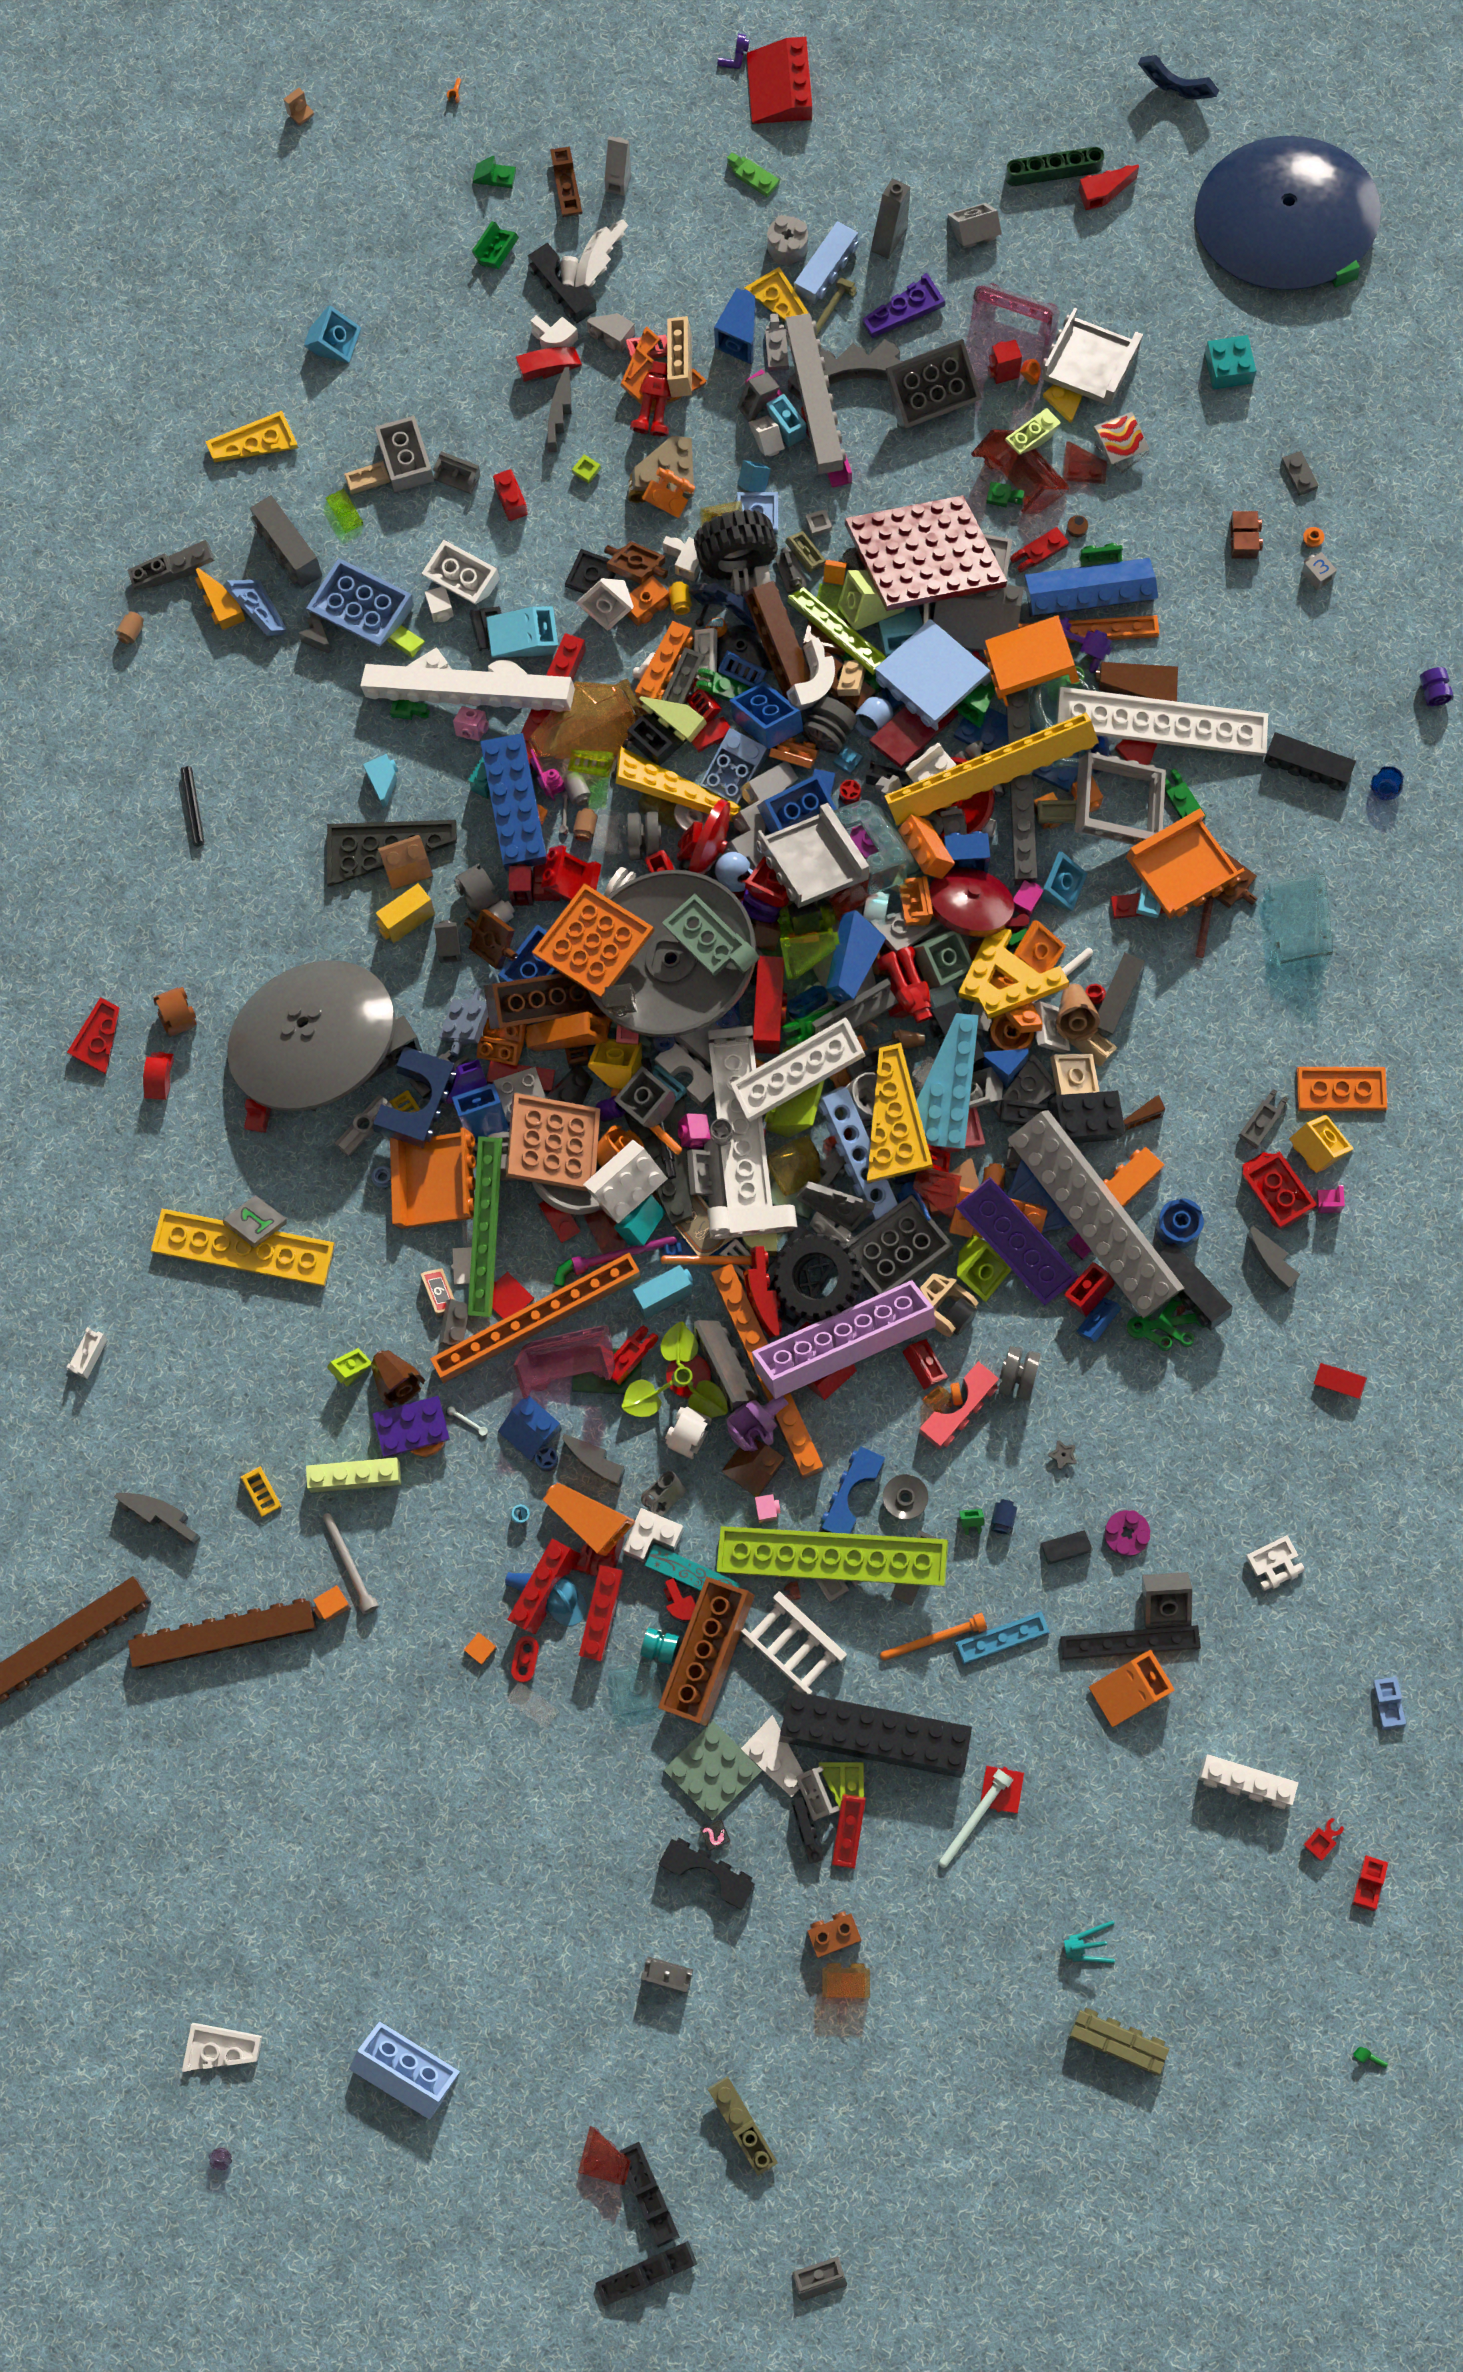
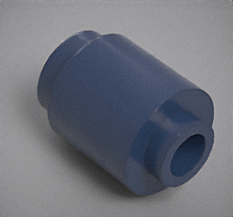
M1001 1499L1000 1502L995 1503L991 1519L993 1532L1005 1535L1010 1534L1017 1513V1507L1013 1506L1014 1502Z

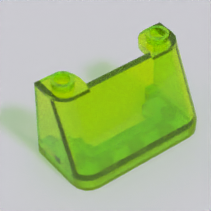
M828 905L820 906L823 920L819 921L821 929L812 931L817 932V934L789 939L788 934L794 932L790 924L789 913L779 915L778 922L781 928L780 943L788 980L800 977L836 950V945H840L838 932H833L832 925L836 924L834 911L829 912Z

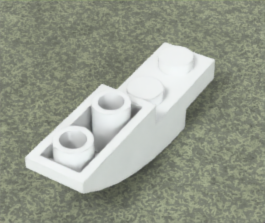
M624 220L613 223L609 229L604 227L593 234L581 256L575 287L584 286L586 289H589L595 284L597 275H601L607 269L606 265L611 260L607 254L612 251L613 243L619 241L625 235L623 231L628 227Z

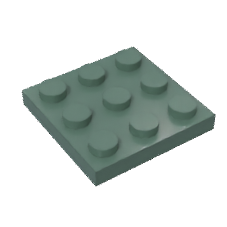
M712 1721L664 1769V1772L713 1821L762 1770Z

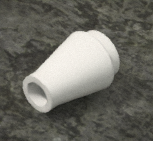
M564 256L560 262L562 284L574 287L579 266L576 257Z

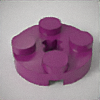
M1119 1511L1108 1520L1105 1526L1104 1539L1110 1550L1116 1554L1127 1557L1135 1556L1141 1553L1150 1540V1527L1146 1519L1137 1511ZM1123 1528L1132 1529L1131 1539L1121 1536L1124 1532Z

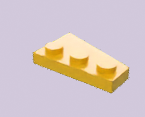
M780 267L744 287L745 290L755 295V299L772 313L778 314V317L785 323L786 317L808 314L807 309Z

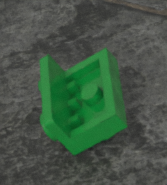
M491 221L473 248L472 253L481 266L499 269L519 237L516 232L502 230L496 222Z
M1109 543L1104 545V547L1098 548L1095 545L1084 547L1079 553L1080 567L1123 561V545Z

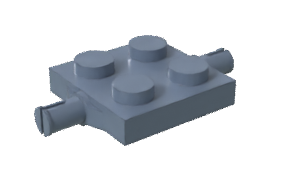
M478 987L473 988L474 990L469 999H453L439 1038L442 1041L453 1042L449 1052L452 1056L459 1055L462 1045L479 1043L488 1019L486 1001H479L483 990Z

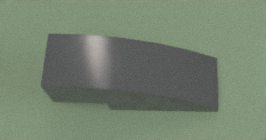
M1252 1226L1247 1236L1258 1261L1272 1280L1287 1293L1301 1274L1284 1262L1288 1255L1286 1251Z
M563 1435V1442L584 1467L602 1480L617 1487L619 1486L625 1471L624 1466L606 1460L607 1451L572 1436Z

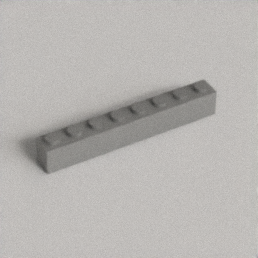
M810 313L786 317V333L818 474L843 470L846 454L845 449L840 448L842 436L840 430H836L835 426L838 424L836 412H832L831 406H834L832 393L828 394L827 391L830 385L828 375L824 376L823 370H825L824 357L819 355L821 351L820 339L815 338V333H817L816 322L811 320Z

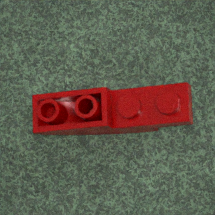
M755 1246L750 1249L752 1269L743 1271L745 1288L750 1305L761 1327L770 1338L776 1337L782 1331L781 1318H778L780 1299L776 1294V1290L767 1291V1287L770 1286L769 1274H766L768 1253L764 1250V1246Z

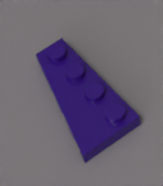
M925 273L917 283L913 282L907 286L906 291L900 295L896 294L893 296L888 304H882L864 317L863 325L871 338H875L945 307V300L929 275Z

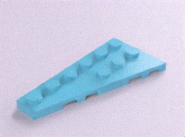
M955 1014L916 1102L927 1144L965 1149L979 1015Z

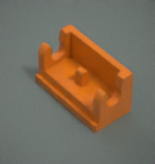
M927 876L907 878L904 880L905 884L899 886L905 926L929 925L933 910Z

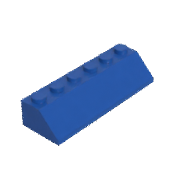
M1150 558L1024 575L1029 617L1158 599L1156 576Z

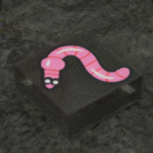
M722 1819L700 1828L709 1851L731 1842Z

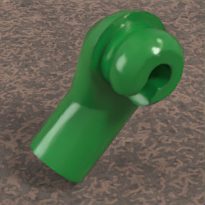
M571 1258L557 1267L553 1282L554 1286L564 1287L567 1274L574 1272Z

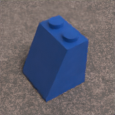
M736 288L714 326L715 349L752 365L755 336V295L748 290Z

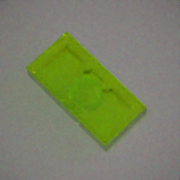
M344 488L325 497L345 534L364 525Z

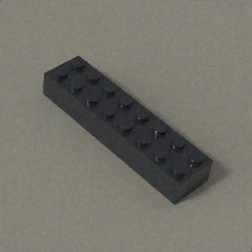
M789 1690L779 1742L962 1778L966 1767L972 1727Z

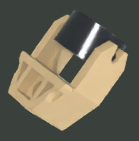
M933 1273L919 1290L934 1307L936 1323L934 1328L947 1337H951L953 1333L958 1336L975 1316L978 1310L976 1307L978 1302L974 1296L956 1283V1279H947L942 1275ZM947 1297H951L956 1303L944 1317L936 1309Z

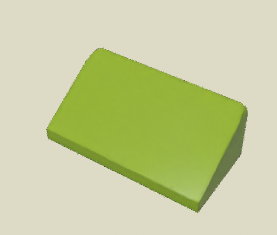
M402 625L386 640L411 658L416 655L425 643L424 640Z

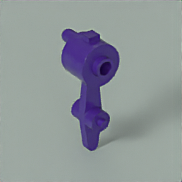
M1065 617L1064 620H1060L1065 637L1082 643L1079 651L1093 657L1089 666V672L1095 673L1101 660L1104 661L1106 655H1110L1112 640L1106 638L1107 634L1099 630H1095L1094 633L1087 631L1085 638L1071 633L1069 630L1072 624L1068 623L1069 618Z

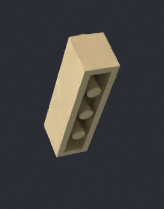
M688 316L667 319V380L671 397L692 395V333Z

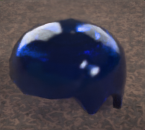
M1394 766L1381 767L1379 773L1372 777L1371 792L1375 797L1383 801L1395 799L1403 791L1404 776Z

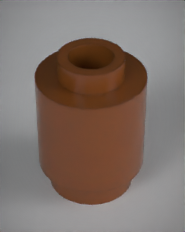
M989 1164L988 1167L984 1168L983 1182L991 1177L1004 1192L1006 1170L1000 1164Z

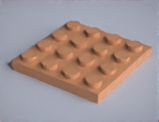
M514 1093L512 1096L506 1177L588 1191L583 1184L596 1173L600 1108Z

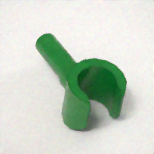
M1358 2047L1353 2053V2056L1362 2064L1369 2059L1385 2069L1388 2066L1387 2062L1375 2057L1367 2048Z

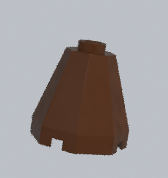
M389 1350L377 1352L371 1362L379 1397L389 1408L395 1407L393 1403L397 1402L399 1405H403L412 1399L421 1390L420 1382L424 1384L426 1381L416 1368Z

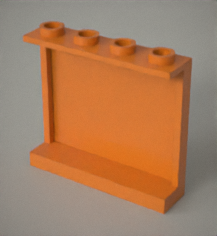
M1058 615L985 640L987 649L984 650L991 677L998 699H1003L1005 706H1009L1006 695L1067 674L1071 684L1080 682Z
M1201 809L1196 810L1131 847L1126 855L1127 860L1169 919L1176 915L1178 917L1185 915L1192 906L1199 907L1207 900L1206 898L1211 895L1213 897L1218 896L1224 891L1223 888L1228 885L1230 887L1235 886L1241 881L1240 877L1245 871L1243 868L1237 871L1204 825L1202 820L1205 814Z
M463 1127L459 1133L433 1136L430 1143L426 1142L424 1149L390 1138L393 1225L400 1229L474 1218L476 1179L473 1168L476 1166V1161L473 1156V1147L475 1146V1138L470 1131Z

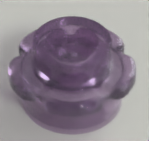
M217 2148L209 2154V2164L215 2170H225L232 2162V2155L225 2148Z

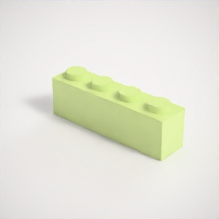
M398 1458L306 1466L307 1489L311 1493L401 1485L400 1462Z

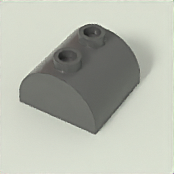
M641 1066L614 1101L643 1126L654 1127L670 1114L676 1097L674 1092L646 1068Z

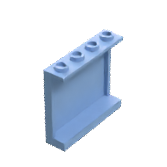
M931 619L875 668L878 684L883 688L887 687L896 700L903 701L912 714L916 713L919 715L921 721L927 727L931 726L936 731L939 729L938 722L978 685L982 683L986 686L991 682L990 670Z

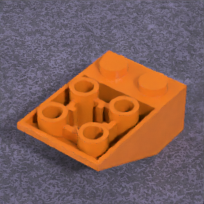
M1151 1650L1131 1660L1088 1687L1112 1728L1175 1691Z

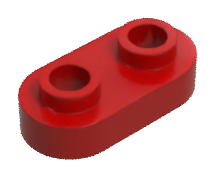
M531 1636L521 1637L515 1647L511 1673L513 1678L520 1683L529 1682L535 1674L539 1644ZM525 1645L532 1646V1650L529 1653L524 1652L523 1648ZM522 1667L527 1668L528 1672L526 1675L519 1674V1670Z

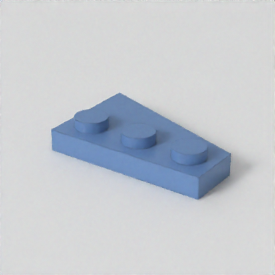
M259 579L227 580L223 587L267 636L284 635L287 628Z

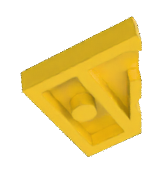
M1054 384L1044 392L1043 398L1068 422H1073L1083 395Z

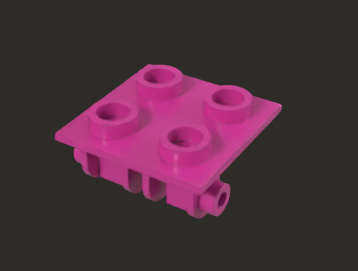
M531 749L533 757L530 758V761L537 772L540 786L546 796L550 795L553 801H556L554 795L564 791V782L556 769L544 772L540 761L533 749Z

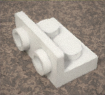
M937 743L927 749L926 753L917 760L912 761L905 771L910 779L916 783L957 765L944 751L942 746Z

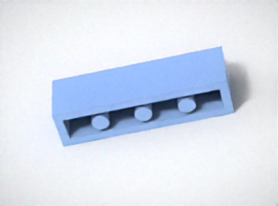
M838 221L794 282V291L798 296L813 304H816L818 299H823L828 285L835 282L839 269H843L846 266L850 253H855L859 246L858 232Z

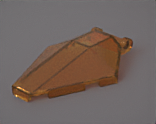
M628 678L615 685L575 681L573 683L575 691L571 710L560 712L551 710L528 739L538 758L554 757V759L596 756H599V758H615L628 736L627 729L642 715L648 713L639 704L630 688L631 683Z

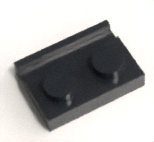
M500 606L482 608L474 611V609L470 610L469 615L479 651L483 649L490 650L486 618L502 614Z

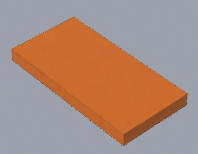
M1385 1067L1296 1068L1298 1111H1387L1388 1109Z

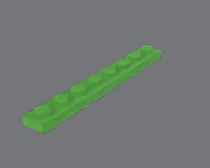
M478 1136L468 1315L492 1317L502 1138Z

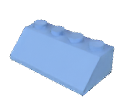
M381 2022L376 2025L358 2049L349 2068L352 2072L429 2120L441 2105L460 2072Z

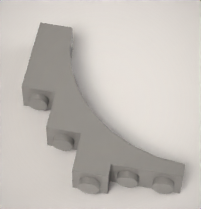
M785 761L748 781L740 788L743 798L750 806L731 817L735 828L741 833V836L728 843L725 854L737 852L744 855L750 862L749 868L753 871L765 856L758 851L756 846L758 831L761 830L765 836L766 826L757 805L782 792L798 779L789 762Z

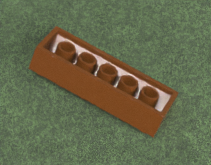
M706 1576L659 1703V1709L707 1727L755 1597L754 1594Z

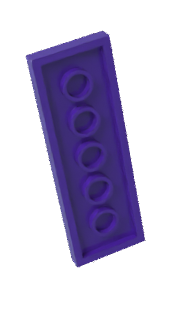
M991 1177L956 1205L961 1214L1044 1306L1079 1277Z

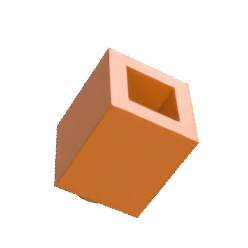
M337 1585L313 1599L316 1604L313 1607L319 1619L324 1618L327 1622L351 1608Z

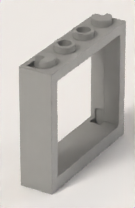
M1088 752L1079 759L1075 832L1136 845L1163 830L1166 770L1155 768L1154 765H1142L1134 760H1120L1117 756L1107 757L1100 755L1099 752ZM1092 769L1150 782L1147 831L1089 818Z

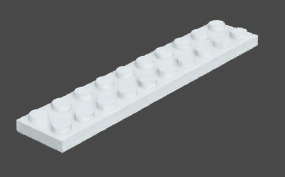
M1066 687L1058 689L1056 725L1087 713L1098 736L1256 756H1265L1267 753L1268 713Z

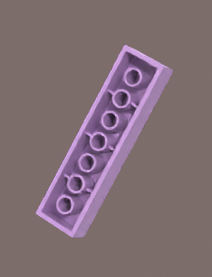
M911 1280L848 1308L835 1316L828 1317L752 1351L755 1371L776 1399L935 1327L934 1307Z

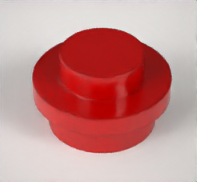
M1091 984L1085 990L1093 1005L1103 1002L1106 991L1101 985Z

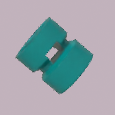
M648 1627L640 1656L651 1660L658 1657L659 1662L672 1665L680 1636L670 1633L662 1635L660 1630Z

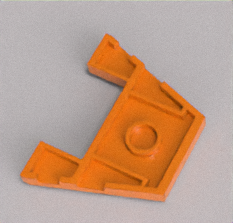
M647 326L643 331L620 384L641 405L643 395L640 394L639 390L654 361L648 354L660 342V338ZM693 368L692 391L703 386L707 380ZM683 396L672 397L670 400L666 401V405L674 402L675 400ZM655 399L652 400L650 413L655 411Z

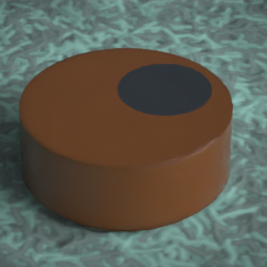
M1075 515L1069 519L1067 531L1071 536L1079 538L1087 533L1088 521L1085 517Z

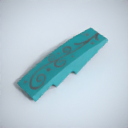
M656 1545L652 1546L644 1566L670 1579L674 1578L676 1582L698 1592H701L706 1576L738 1588L740 1586L739 1583Z

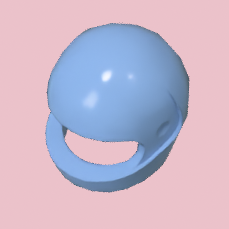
M880 697L868 698L855 714L858 719L855 728L862 735L872 738L893 718V709L890 703ZM859 715H865L872 719L877 725L878 731H871L864 727Z
M737 852L724 854L715 865V874L718 881L732 892L747 890L745 882L740 883L737 878L740 875L750 876L753 870L749 868L750 862L748 859Z

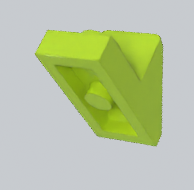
M357 1348L331 1361L327 1369L340 1383H344L348 1387L371 1367V1361Z

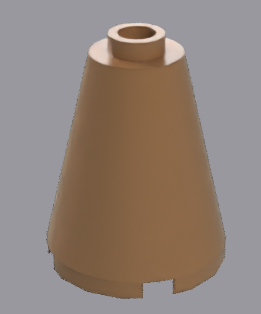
M1070 984L1062 993L1056 1018V1028L1058 1033L1067 1040L1071 1038L1075 1039V1041H1083L1091 1038L1098 1031L1097 1028L1100 1024L1099 1014L1083 987L1079 984Z

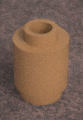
M132 611L125 615L115 632L118 636L117 639L124 644L134 643L144 626L143 617Z
M584 808L582 811L577 812L573 829L576 840L590 842L591 838L594 837L598 816L593 810Z

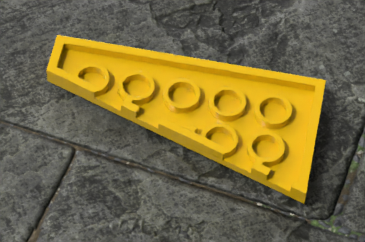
M901 1043L879 1048L867 1183L933 1167Z

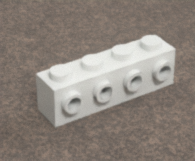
M1208 1754L1203 1758L1198 1780L1204 1781L1203 1785L1217 1788V1786L1226 1788L1228 1793L1234 1795L1243 1793L1249 1795V1799L1257 1802L1266 1800L1272 1802L1271 1806L1279 1809H1285L1293 1805L1298 1782Z

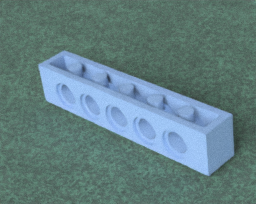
M839 1087L820 1096L818 1109L822 1116L825 1115L827 1118V1129L830 1135L834 1136L837 1144H835L836 1150L840 1156L844 1157L846 1162L844 1168L848 1176H852L854 1180L853 1189L858 1197L861 1196V1199L876 1203L873 1211L867 1217L877 1220L898 1204L887 1179L867 1183V1180L864 1181L862 1179V1171L866 1168L869 1169L871 1142L847 1087ZM840 1107L843 1110V1116L838 1120L835 1117V1110ZM846 1128H850L852 1131V1136L849 1140H846L843 1135ZM856 1148L861 1152L858 1160H855L852 1156ZM873 1189H876L878 1191V1198L873 1201L870 1198V1193Z

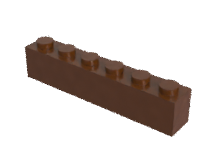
M774 581L753 587L744 592L743 595L783 697L789 701L786 692L794 684L808 682L811 674L804 660L803 651L795 637V631L788 619L787 610L782 604L779 590L775 586Z

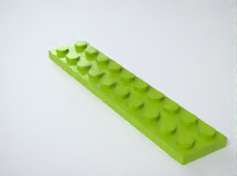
M721 1526L717 1572L945 1587L948 1540Z

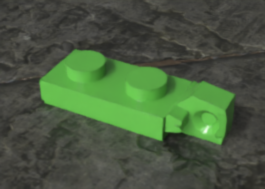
M732 152L727 157V165L732 167L735 177L768 198L780 184V179L746 157L740 158V156Z

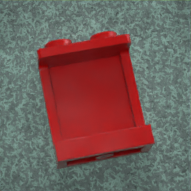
M564 845L551 847L547 854V862L541 885L542 889L568 902H571L584 883L594 890L597 889L602 864L596 861L586 863L567 853V847Z

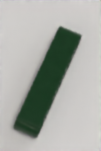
M1089 147L1013 159L1007 164L1005 180L1011 186H1021L1096 174L1103 167L1104 151L1099 147Z

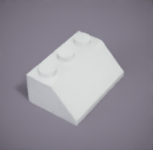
M445 540L442 541L421 573L422 576L474 604L487 598L500 580L497 568Z

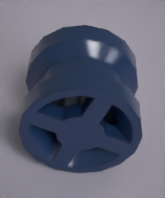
M548 1446L541 1447L535 1454V1462L540 1470L549 1472L557 1467L558 1456L553 1448Z

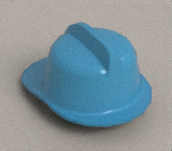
M563 1576L550 1592L546 1609L559 1624L573 1626L580 1623L585 1617L587 1604L575 1584L568 1577Z

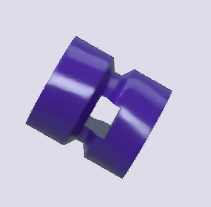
M1432 668L1424 671L1419 676L1422 688L1425 690L1424 696L1428 706H1439L1453 700L1454 695L1451 686L1448 685L1449 677L1446 668Z

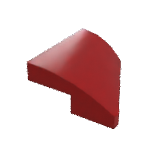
M1123 739L1115 746L1114 750L1126 761L1134 760L1139 762V764L1147 766L1151 763L1158 743Z
M623 1536L606 1556L596 1553L588 1544H585L580 1549L581 1553L572 1570L597 1577L600 1565L616 1569L625 1537Z

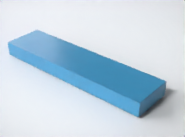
M1041 1611L955 1642L961 1661L965 1665L1048 1635L1050 1632Z

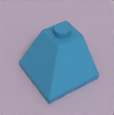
M329 305L309 328L304 347L320 357L349 363L361 327Z

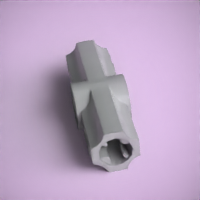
M378 1095L363 1113L358 1114L354 1118L353 1124L335 1142V1145L345 1155L350 1157L366 1138L371 1137L375 1133L373 1123L381 1104L393 1108L384 1097ZM363 1122L370 1123L369 1127L364 1130L359 1129L360 1124Z

